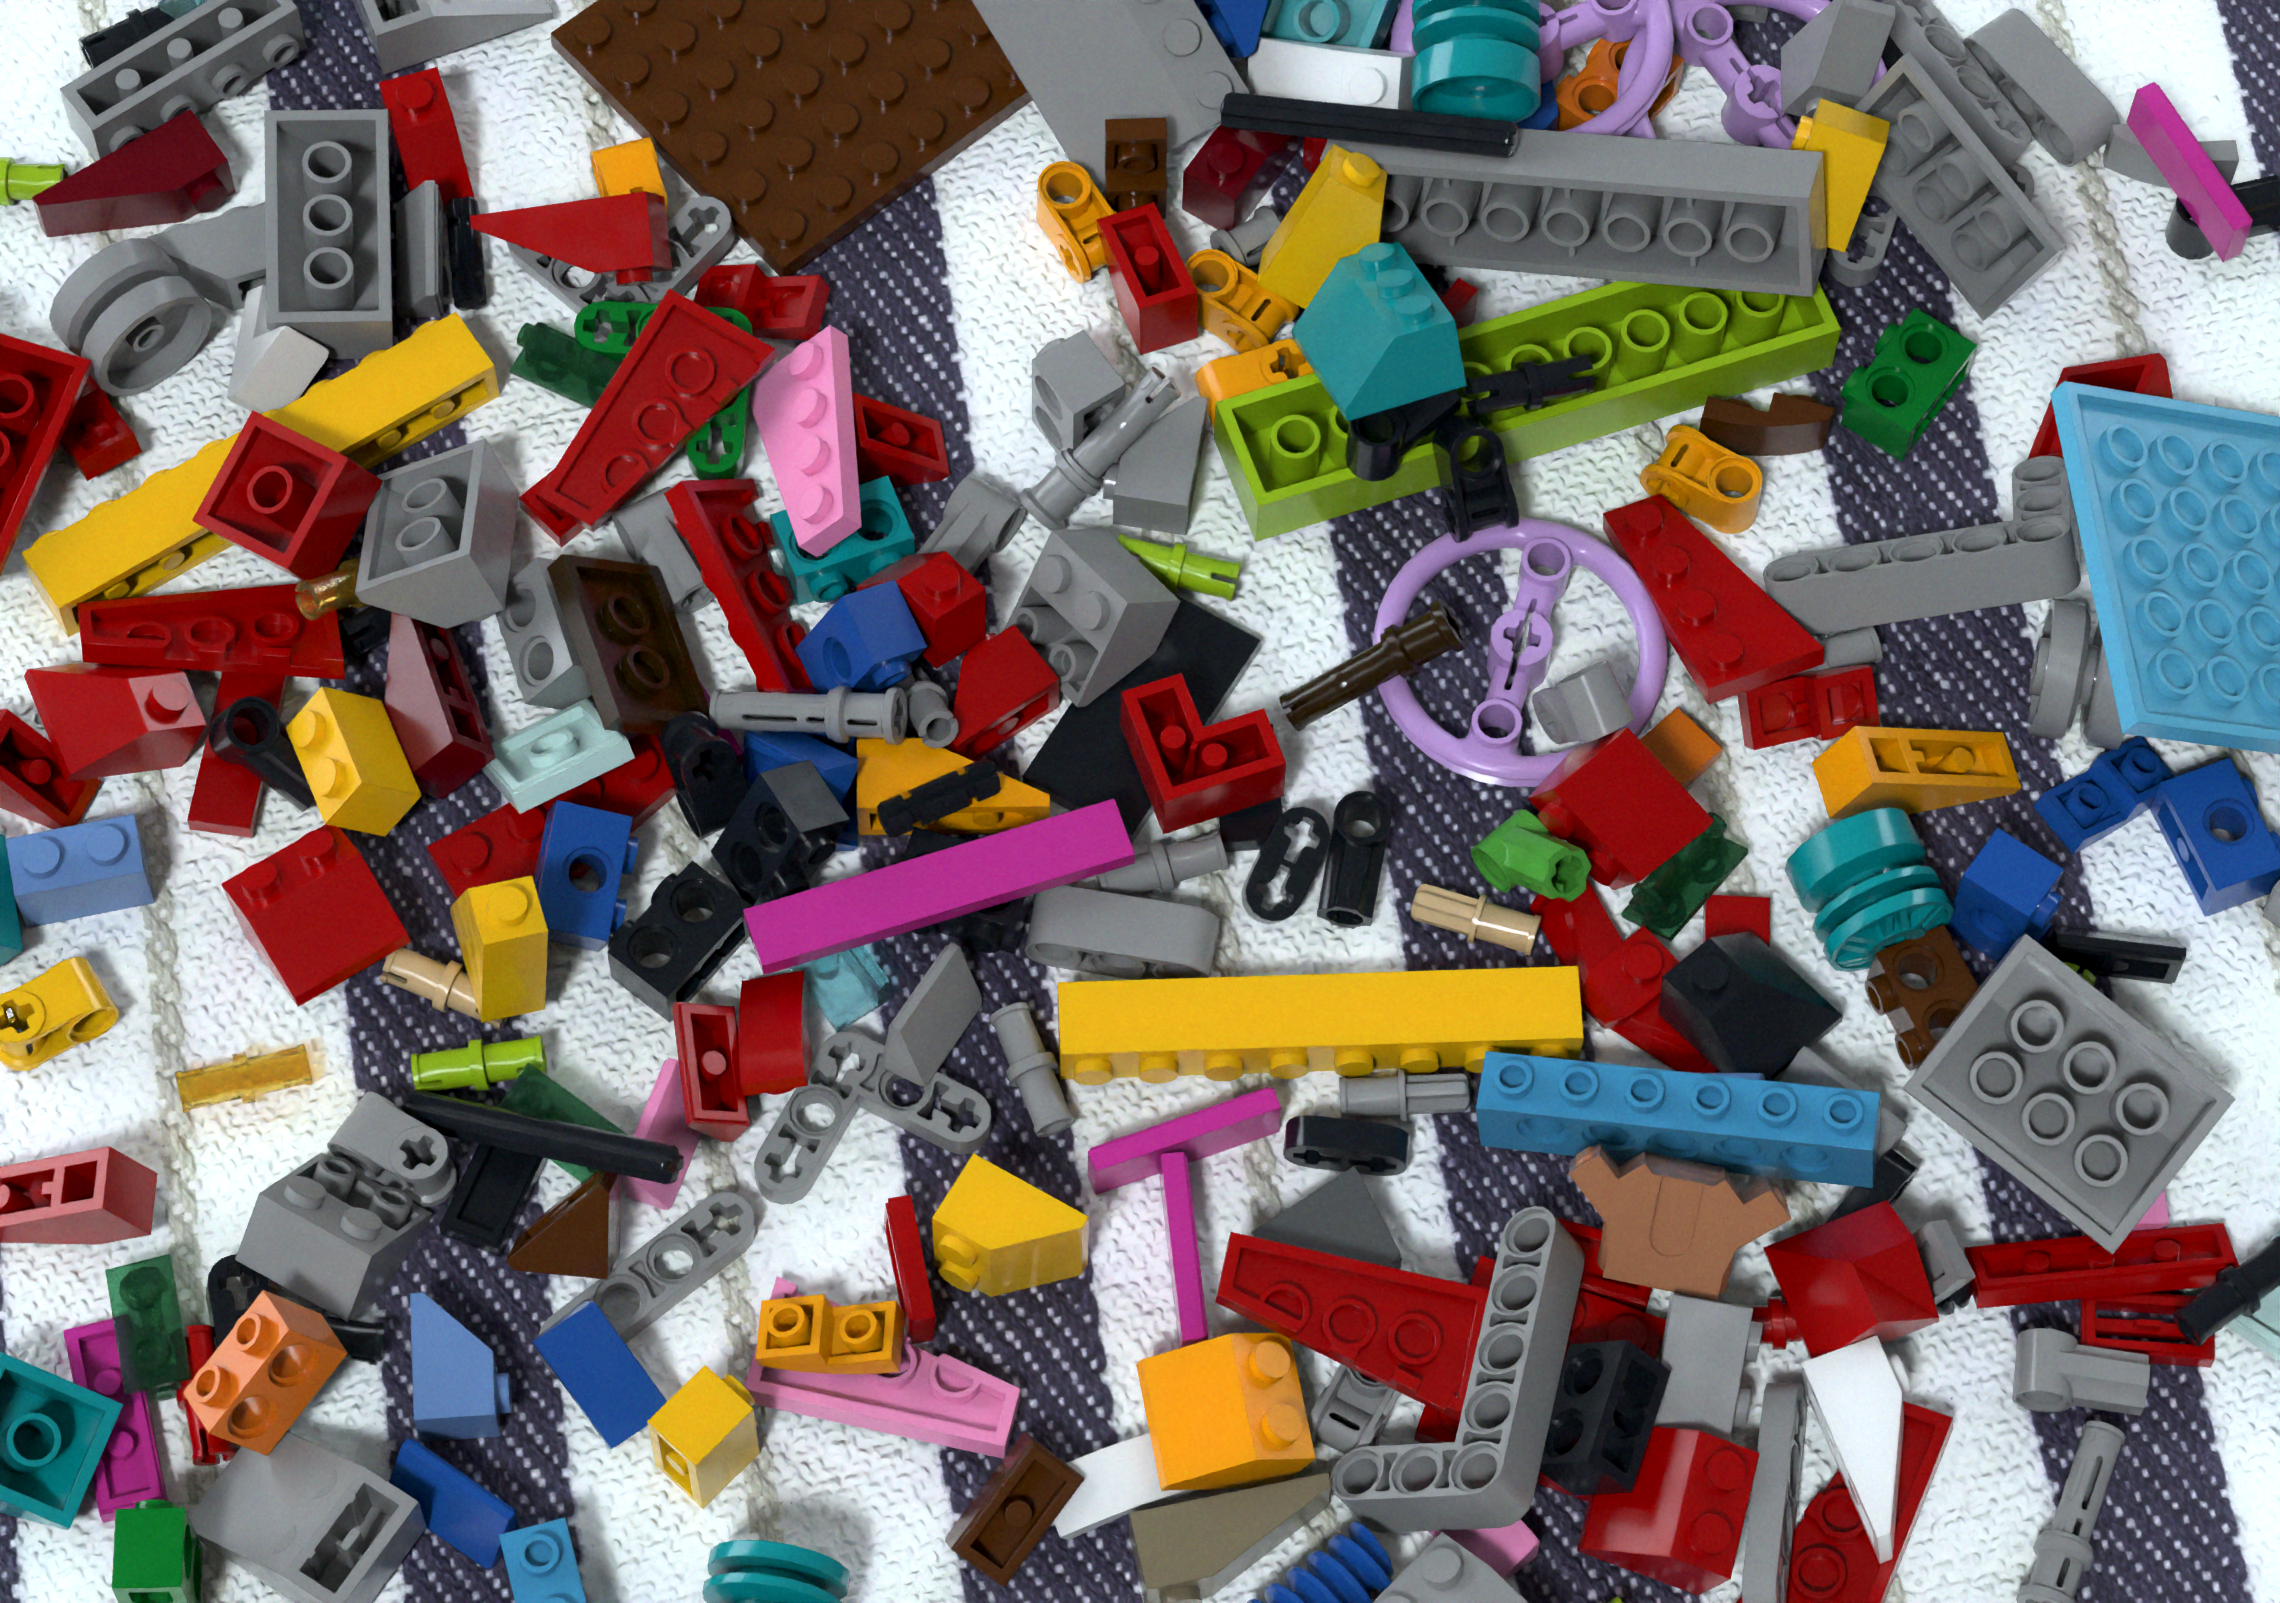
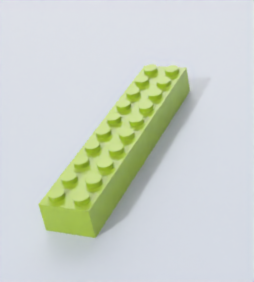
M1819 280L1813 297L1617 281L1457 330L1465 378H1475L1513 370L1518 362L1532 360L1537 365L1585 353L1591 361L1593 369L1569 374L1568 379L1594 375L1595 388L1592 393H1581L1544 401L1542 407L1536 410L1527 411L1523 406L1482 414L1480 417L1475 418L1500 438L1504 447L1506 465L1706 404L1708 396L1723 400L1831 367L1841 328ZM1315 373L1218 401L1215 404L1214 441L1255 542L1441 486L1432 446V438L1436 429L1401 457L1399 469L1393 476L1382 481L1372 482L1357 477L1347 467L1345 451L1350 421L1347 422ZM1463 387L1455 389L1461 397V407L1454 415H1467L1471 417L1465 402L1489 397L1490 392L1464 395ZM1470 436L1460 444L1457 451L1458 461H1466L1476 453L1479 446L1478 436ZM1367 439V440H1369L1370 442H1375V443H1381V442H1383V441L1378 440V439Z

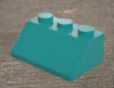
M1399 241L1391 244H1370L1363 247L1357 254L1339 259L1292 329L1295 344L1347 422L1467 386L1455 319Z

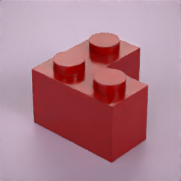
M1182 673L1121 692L1120 726L1163 834L1284 796L1286 761L1264 708L1203 727Z

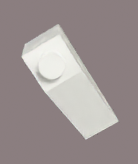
M1259 37L1255 52L1248 56L1246 87L1250 94L1414 111L1411 101V64L1417 54Z
M1875 1335L1801 1364L1805 1393L1877 1559L1881 1564L1893 1559L1904 1431L1903 1394L1911 1392V1387L1899 1356L1894 1354L1886 1357L1878 1336Z

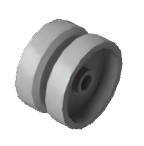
M130 238L112 244L87 259L66 279L54 297L49 314L52 330L72 353L92 361L93 367L90 376L102 390L112 396H132L155 387L175 374L195 355L206 339L213 319L210 304L192 283L179 275L177 265L161 246L149 238Z
M2053 598L2047 611L2042 635L2039 637L2032 664L2029 694L2031 696L2028 713L2029 736L2061 741L2070 731L2077 706L2081 704L2080 733L2085 745L2117 751L2121 746L2124 734H2122L2099 622L2093 644L2091 645L2089 644L2091 617L2085 603Z

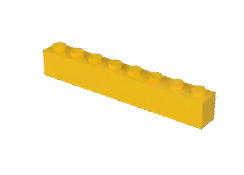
M454 312L440 321L431 320L422 324L413 332L411 337L387 350L381 349L368 354L360 361L357 367L333 380H322L310 387L303 397L281 409H271L261 415L348 457L368 470L500 395L494 364L457 312ZM240 432L225 440L217 439L206 444L198 451L196 456L171 470L164 469L155 472L139 488L117 500L101 502L85 518L63 530H53L45 533L34 542L31 548L21 553L32 584L68 638L80 631L77 603L142 597L234 545L196 524L192 519Z
M1578 966L1058 982L1060 1080L1074 1079L1075 1082L1088 1086L1102 1085L1110 1082L1113 1078L1139 1077L1144 1082L1159 1084L1171 1082L1178 1076L1204 1075L1209 1080L1222 1082L1236 1080L1242 1077L1243 1074L1270 1073L1272 1077L1278 1079H1296L1307 1075L1308 1072L1335 1071L1336 1074L1343 1077H1361L1370 1074L1373 1070L1400 1069L1404 1070V1073L1408 1075H1426L1442 1067H1465L1470 1072L1482 1073L1486 1051L1579 1061L1584 1039Z

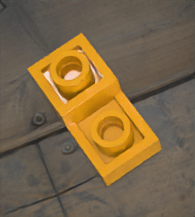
M825 1294L761 1301L755 1359L760 1366L808 1373L879 1374L900 1372L905 1313L896 1300L833 1307Z

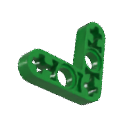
M600 301L585 306L577 314L574 322L578 349L591 362L603 365H621L632 347L628 339V335H631L629 324L637 323L636 337L638 338L659 304ZM703 307L753 336L751 323L738 310ZM604 322L610 323L613 333L608 334L606 343L595 342L593 333L598 331L599 324ZM751 382L738 393L737 400L732 406L721 409L687 442L689 466L694 476L699 480L735 479L741 472L745 459ZM711 426L722 428L723 447L727 454L721 455L719 464L708 463L705 454L710 452L713 434Z

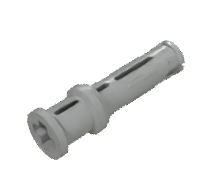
M1151 367L1148 370V374L1075 450L1067 448L1065 451L1061 450L1054 457L1056 462L1054 468L1033 489L1024 488L1018 494L1023 506L1044 527L1050 531L1063 530L1065 528L1064 519L1085 496H1095L1101 490V485L1103 484L1101 475L1174 400L1181 396V392L1172 381L1154 398L1149 396L1166 377L1164 373L1155 367Z
M839 685L830 689L827 695L738 692L716 689L712 693L710 700L709 718L716 731L729 729L826 733L827 737L836 743H847L851 737L884 738L888 745H899L904 739L907 727V701L904 690L901 687H890L886 693L853 692L849 686Z
M2087 1421L2083 1425L2082 1437L2065 1482L2051 1529L2042 1532V1535L2038 1536L2035 1541L2033 1551L2037 1556V1560L2028 1585L2022 1586L2019 1589L2016 1598L2017 1603H2075L2073 1600L2081 1575L2091 1569L2095 1558L2089 1541L2105 1498L2121 1445L2124 1444L2126 1438L2124 1433L2115 1426L2101 1421Z

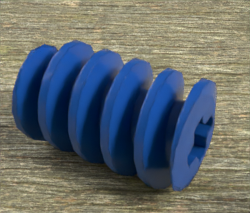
M1353 1521L1348 1528L1350 1538L1339 1534L1329 1539L1327 1544L1329 1555L1320 1550L1313 1551L1308 1555L1306 1560L1308 1571L1300 1567L1289 1569L1285 1576L1287 1587L1279 1583L1269 1584L1264 1591L1265 1603H1372L1373 1600L1370 1593L1375 1589L1382 1593L1393 1582L1391 1577L1394 1575V1570L1388 1555L1375 1536L1366 1526L1358 1521ZM1257 1599L1247 1601V1603H1263Z

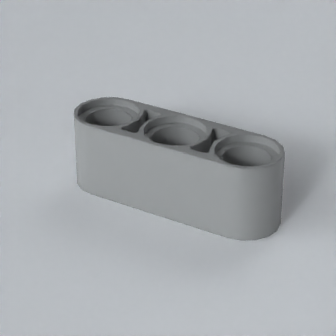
M2016 8L2008 9L1963 40L1966 47L2027 124L2035 140L2061 165L2073 167L2107 143L2112 124H2121L2119 115L2111 102L2022 11Z
M1062 885L1035 894L1025 953L1030 959L1043 965L1131 980L1209 978L1220 921L1212 912L1191 905Z

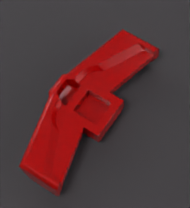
M1587 879L1586 890L1571 902L1559 897L1550 899L1537 894L1529 908L1534 916H1542L1540 927L1562 966H1578L1581 1006L1603 1029L1613 1030L1674 1071L1721 1073L1658 1014L1662 976L1676 966L1679 961L1645 926H1642L1623 942Z

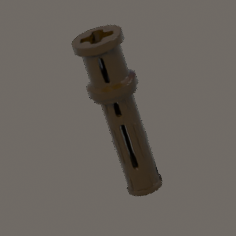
M1441 598L1430 603L1431 611L1400 628L1395 624L1385 628L1384 633L1380 635L1381 642L1297 689L1279 696L1282 709L1290 708L1292 711L1286 714L1291 725L1297 731H1301L1312 722L1397 675L1404 679L1407 677L1413 678L1421 673L1422 665L1453 649L1458 653L1466 649L1468 644L1465 634L1447 603Z

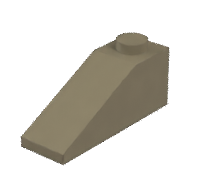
M1323 1473L1129 1513V1538L1144 1603H1202L1203 1598L1215 1595L1328 1507L1331 1490L1329 1474Z

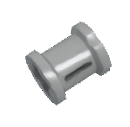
M1263 205L1255 210L1252 219L1228 232L1223 229L1213 232L1210 235L1211 248L1227 253L1232 259L1249 269L1260 263L1262 250L1281 222L1273 210Z

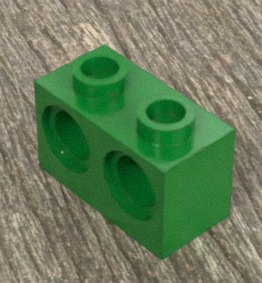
M1915 307L1901 326L1892 322L1886 328L1874 349V354L1878 356L1868 369L1859 365L1849 376L1840 394L1846 400L1841 425L1903 462L1969 376L1977 345ZM1920 356L1926 358L1931 363H1917L1910 357ZM1887 399L1898 406L1885 407L1876 400Z
M151 1499L137 1502L135 1509H116L112 1590L118 1603H201L203 1549L185 1507L176 1508L177 1506L173 1502Z

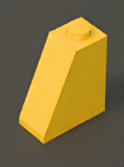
M1333 144L1262 250L1257 285L1306 309L1339 259L1357 254L1367 245L1380 243L1387 171L1379 168L1368 156L1358 152L1350 153Z
M532 875L466 889L450 907V914L481 1023L545 1010L548 929Z

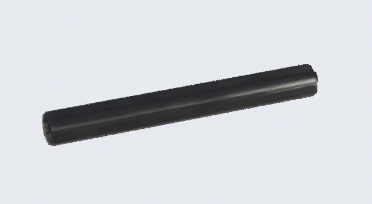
M1235 92L1225 95L1220 108L1222 126L1226 129L1500 158L1513 157L1519 142L1518 125L1513 121Z
M414 1090L408 1093L406 1103L401 1106V1110L430 1128L436 1129L443 1136L657 1183H674L677 1181L679 1171L684 1167V1157L679 1155V1150L675 1145L458 1098Z

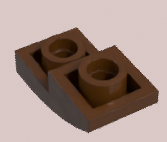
M1166 117L1105 119V200L1117 213L1154 202L1162 219H1166Z
M1774 392L1768 412L1754 409L1750 404L1742 400H1721L1708 396L1701 417L1699 432L1704 434L1709 440L1738 455L1784 456L1806 453L1824 448L1834 408L1821 405L1815 399L1799 394L1788 396Z

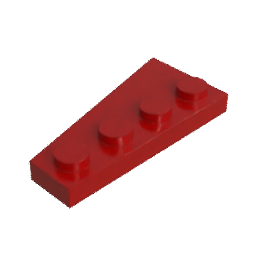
M669 288L538 494L540 502L588 530L596 531L777 357L776 349Z
M754 479L680 481L664 493L674 513L675 526L680 534L687 539L701 567L702 580L706 587L715 595L728 621L730 636L743 650L756 676L755 681L758 691L767 693L817 694L795 650L806 637V633L801 625L790 621L787 608L794 597L788 579L774 572L767 551L776 546L769 523L763 521L757 523L751 505L753 501L759 498Z
M1661 494L1603 513V531L1617 554L1632 566L1642 580L1658 612L1666 636L1708 705L1824 664V647Z
M328 581L323 591L307 583L77 603L83 663L345 680L344 658L332 581Z
M640 733L629 739L628 742L635 756L634 759L530 810L519 814L508 803L428 845L429 858L455 901L468 888L531 875L534 880L547 811L557 800L631 816L633 819L630 836L675 796L676 787L656 735ZM583 863L570 865V881L575 877L578 880L581 879L592 868Z
M1230 1232L1215 1303L1460 1421L1489 1289Z
M1903 1401L1904 1431L1892 1560L1879 1563L1840 1471L1836 1473L1823 1492L1819 1491L1805 1509L1804 1518L1793 1533L1786 1603H1885L1953 1431V1417ZM1742 1596L1736 1603H1743Z

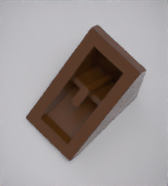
M596 1170L519 1233L506 1262L514 1271L608 1279L620 1253L622 1175Z

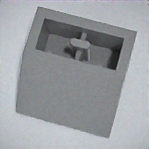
M1105 529L1052 530L1004 630L1015 624L1059 678V690L1077 707H1086L1156 652L1181 601Z
M321 1152L259 1193L235 1260L348 1322L379 1299L429 1224L432 1213L413 1203L411 1197L397 1188L382 1186L358 1173L355 1166L349 1161L336 1156H327Z

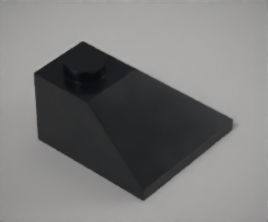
M1752 931L1711 937L1662 976L1658 1014L1721 1073H1763L1765 1080L1772 1081L1791 1064L1803 1046L1811 1048L1839 1025L1843 1019V1015Z

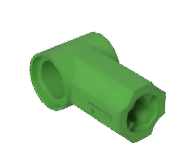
M1524 809L1516 812L1471 849L1472 859L1479 872L1494 888L1503 893L1509 892L1518 884L1547 898L1555 899L1559 897L1571 902L1586 890L1587 875L1592 868L1583 849L1551 836L1540 820Z

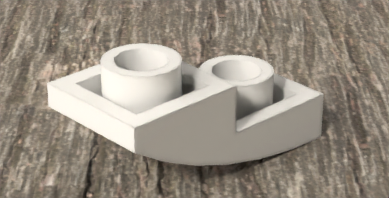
M1149 1432L1067 1462L1070 1467L1080 1473L1085 1479L1055 1518L1054 1523L1059 1537L1070 1540L1131 1512L1162 1506L1195 1490L1161 1491Z

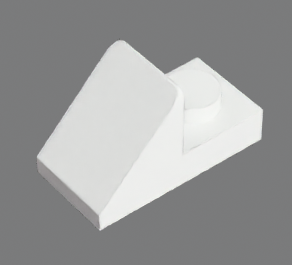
M265 285L247 291L227 399L250 412L253 410L259 414L271 409H281L299 399L329 355L327 348L290 327L280 326L271 331L267 329Z

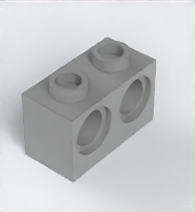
M1084 329L1066 340L1058 338L1049 342L1032 359V421L1057 454L1061 450L1065 451L1067 448L1075 450L1125 398V382Z
M536 557L508 581L505 608L495 614L525 704L563 710L585 698L588 699L592 693L547 567L555 560Z

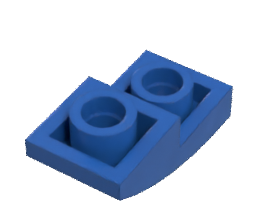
M2139 736L2121 745L2117 751L2110 750L2098 756L2087 772L2044 792L2033 807L2068 850L2075 854L2103 839L2150 809L2160 783L2175 776L2146 741Z

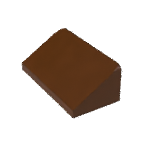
M1024 1432L949 1531L945 1542L951 1550L1002 1587H1005L1085 1478L1036 1439Z

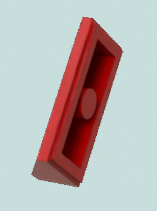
M675 1002L672 1005L686 1125L721 1142H734L750 1127L747 1096L743 1095L740 1084L739 1040L735 1006Z

